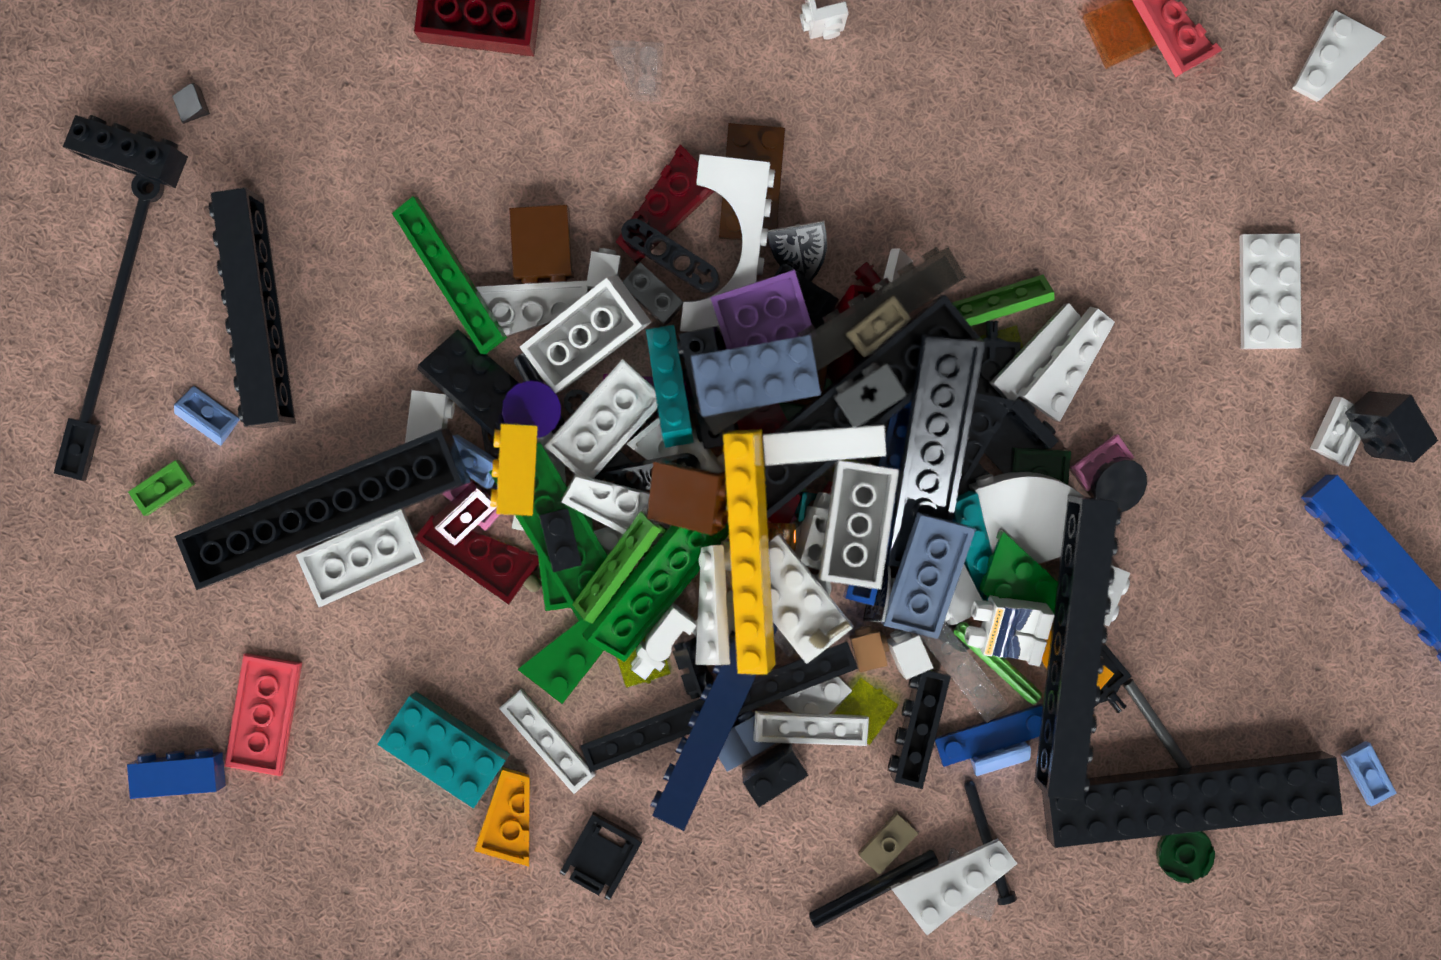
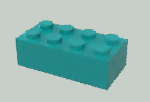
M417 691L408 697L377 744L473 809L510 756V753Z

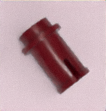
M865 262L854 272L857 276L855 278L857 281L860 279L868 287H875L876 284L881 290L883 280L873 269V264L870 265L868 262Z

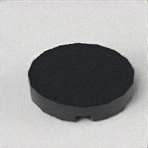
M1129 457L1113 458L1114 461L1105 462L1094 474L1091 483V493L1094 498L1119 502L1118 508H1121V511L1124 512L1138 504L1143 497L1147 487V474L1140 464Z

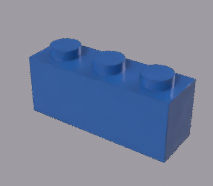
M213 748L195 750L193 755H185V752L182 750L166 753V757L157 758L156 753H146L138 755L137 760L127 764L130 799L217 792L226 786L223 752L213 753Z

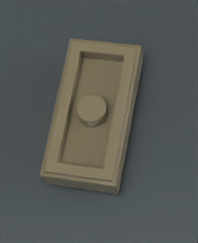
M893 295L845 334L861 355L866 357L912 320V318Z
M896 812L858 852V855L880 875L919 833Z

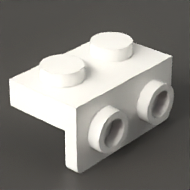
M805 0V4H802L803 14H800L802 29L804 32H809L810 39L823 36L827 40L839 36L840 32L844 31L848 16L846 1L817 8L815 0Z

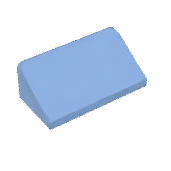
M195 386L174 404V412L177 416L219 446L224 443L240 420L236 415Z
M1024 741L970 758L976 776H980L1030 760L1031 748Z

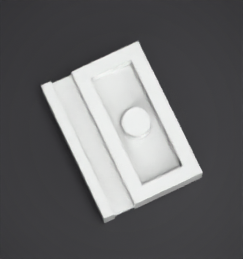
M1334 397L1310 449L1330 460L1338 462L1340 465L1349 466L1361 441L1358 434L1351 428V422L1345 414L1354 404L1342 397Z

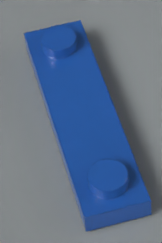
M1043 704L936 737L935 744L942 766L945 767L1039 737Z

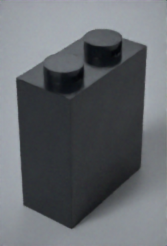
M780 743L742 768L743 784L759 808L809 776L805 761L793 743Z

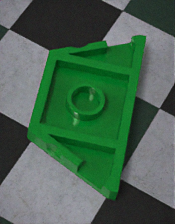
M1000 530L996 536L998 542L994 554H990L987 563L988 569L986 574L983 575L979 589L987 597L991 595L997 596L999 599L1008 598L1046 603L1054 614L1058 582L1004 531Z

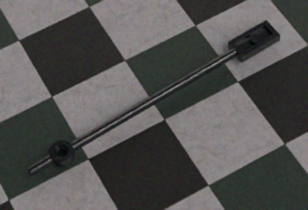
M135 176L131 184L132 192L138 198L81 414L79 420L68 418L54 469V474L80 481L87 480L101 426L93 424L91 421L149 205L152 202L158 201L164 194L163 184L139 176ZM152 183L154 189L152 192L147 193L146 187Z

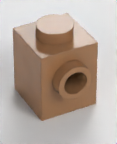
M871 626L855 629V634L850 635L849 638L858 671L864 672L888 666L885 652L889 651V646L885 634L880 635V632L877 629L872 630Z

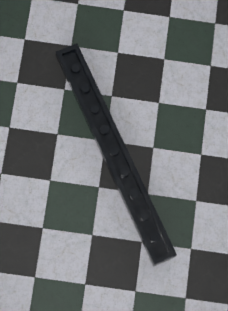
M848 641L824 650L807 664L803 659L774 669L768 674L756 676L738 715L858 669ZM697 699L580 745L590 773L679 739L682 736L689 735L692 727L688 726L694 710L700 712L705 701Z

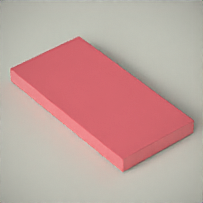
M249 653L243 655L225 767L276 776L283 775L302 667L301 662Z

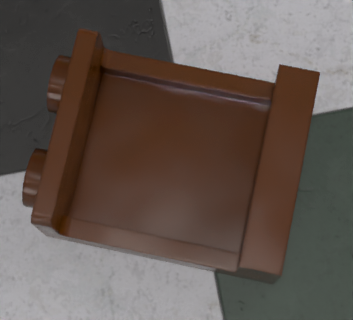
M568 205L509 208L513 277L517 281H521V284L539 283V280L550 279V283L567 282V278H574L569 228L570 209Z
M668 456L653 461L647 519L709 535L723 529L728 521L725 470L720 473H714L677 464V458Z

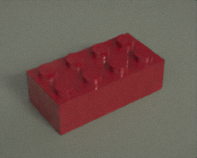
M418 0L414 33L421 43L534 57L541 0Z

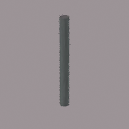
M1127 680L1123 684L1124 688L1179 768L1192 767L1134 680Z

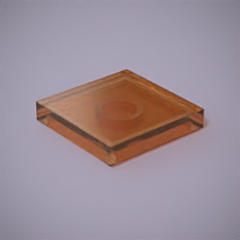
M1116 0L1083 16L1085 25L1106 69L1158 46L1132 0Z

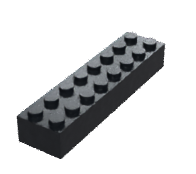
M247 188L210 192L212 202H209L208 207L216 231H213V241L215 247L219 250L220 260L217 261V270L220 277L223 278L224 289L221 290V298L224 306H227L228 318L225 319V326L232 340L229 354L231 362L235 364L237 376H234L233 381L235 390L239 393L241 405H238L239 419L243 422L244 427L262 429L296 424L264 199Z

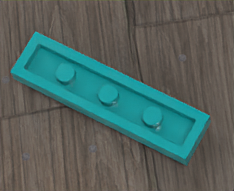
M971 490L957 496L953 522L969 525L976 529L964 565L982 600L988 601L989 597L979 587L983 575L987 572V563L992 550L978 493Z

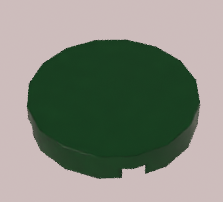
M1199 831L1162 836L1157 844L1156 856L1158 865L1168 877L1177 882L1192 883L1195 882L1194 880L1200 877L1203 878L1209 873L1214 865L1215 850L1207 834Z

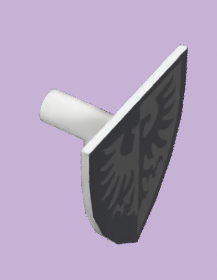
M825 222L797 224L791 227L768 230L769 245L777 263L780 266L782 264L791 266L812 281L822 267L827 252Z
M886 562L881 589L877 591L874 606L866 604L863 621L885 622L889 596L895 578H891V569Z

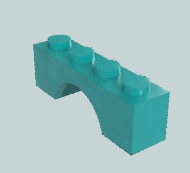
M670 325L646 329L665 448L694 443L675 327Z

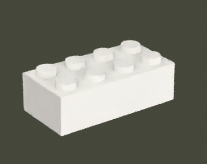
M618 275L605 278L522 344L520 349L545 383L557 393L566 389L649 325L651 320Z
M837 461L835 463L818 576L820 580L881 589L899 470Z

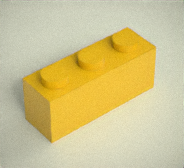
M500 424V430H494V448H499V460L493 459L492 477H497L498 480L497 489H491L490 507H496V514L533 516L538 426Z

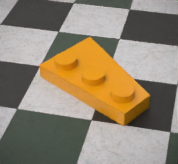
M505 767L501 768L474 847L475 852L529 867L530 777L528 774Z

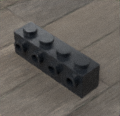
M75 115L63 144L65 149L82 158L176 188L188 158L187 155L177 150L178 144L161 138L160 142L155 141L153 136L137 130L136 134L130 133L131 130L118 123L113 122L112 126H108L106 121L93 115H89L88 119Z
M719 325L679 334L680 340L677 341L679 355L684 357L686 369L683 371L685 383L687 386H691L693 397H690V407L692 413L697 414L699 425L696 426L697 438L699 442H703L704 449L724 445L723 434L739 430L734 411L701 417L690 357L724 351Z
M932 668L909 678L908 687L912 688L910 698L905 699L902 706L901 715L905 716L903 726H898L894 743L898 744L896 754H891L887 771L891 772L890 776L895 783L923 790L951 676L945 671Z

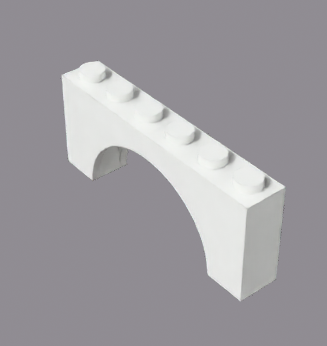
M700 154L697 185L716 191L729 202L739 219L743 241L741 258L734 275L720 291L710 297L756 283L757 275L763 274L764 258L759 257L760 246H766L768 229L762 228L763 218L770 216L771 199H766L767 187L773 188L775 170L769 169L770 162ZM710 297L683 302L680 331L690 332L719 325Z

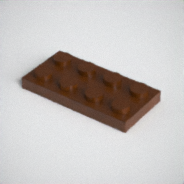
M728 123L726 157L770 162L769 169L775 170L773 188L767 187L766 199H771L770 216L763 218L762 228L768 230L777 229L785 128ZM722 196L719 239L742 240L739 219L732 206Z

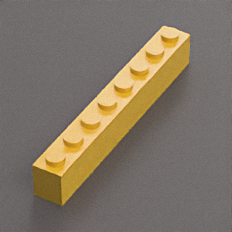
M733 430L723 434L738 674H768L775 666L762 430Z

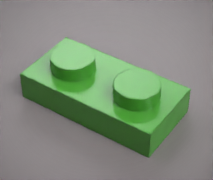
M175 460L128 491L143 516H148L195 485V482L181 461Z

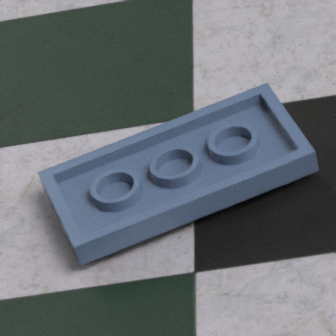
M810 335L690 357L701 417L821 395Z
M917 512L889 596L885 622H882L884 626L936 639L939 638L976 529L969 525Z

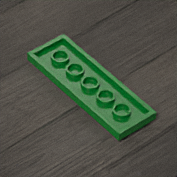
M538 442L536 446L533 516H515L578 621H581L583 618L572 604L608 555L583 513L561 502L567 486L542 444ZM492 477L497 485L498 478ZM568 508L582 565L553 573L539 515Z
M726 523L723 529L712 535L671 525L607 603L593 624L591 623L582 634L584 638L625 662L700 571L699 556L701 547L721 545V541H724L729 535V523Z

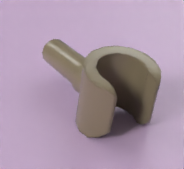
M532 573L523 586L530 592H537L542 587L541 578L539 579Z
M845 620L831 629L826 635L818 629L809 638V642L817 649H823L831 639L850 627V625Z

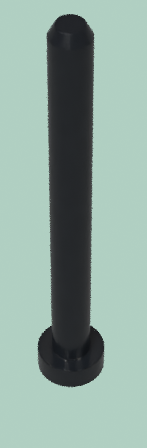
M972 780L965 781L964 788L984 845L993 841V837L976 785ZM1004 874L995 881L999 892L996 895L998 905H1008L1017 900L1015 891H1010Z

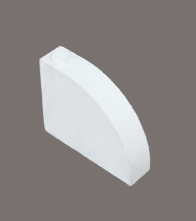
M1011 472L994 477L992 474L976 478L975 483L969 484L970 491L978 493L992 554H994L998 542L996 538L997 533L1002 530L1038 564L1061 557L1068 495L1084 497L1082 494L1060 480L1032 472Z

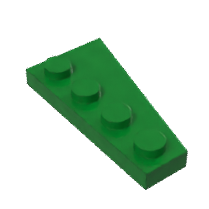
M583 619L561 634L517 670L563 704L604 650L584 638L582 634L591 623Z

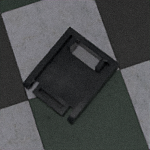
M593 812L560 870V874L565 876L570 865L575 867L569 880L598 896L605 885L609 886L604 898L610 901L643 839ZM601 827L625 839L624 845L621 847L599 835Z

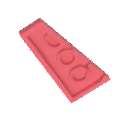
M1132 0L1175 77L1222 51L1217 43L1212 45L1204 34L1207 31L1200 23L1195 25L1185 12L1188 9L1181 1Z

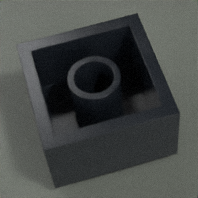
M1368 391L1345 412L1351 422V428L1363 442L1365 451L1374 458L1414 463L1438 441L1412 394Z

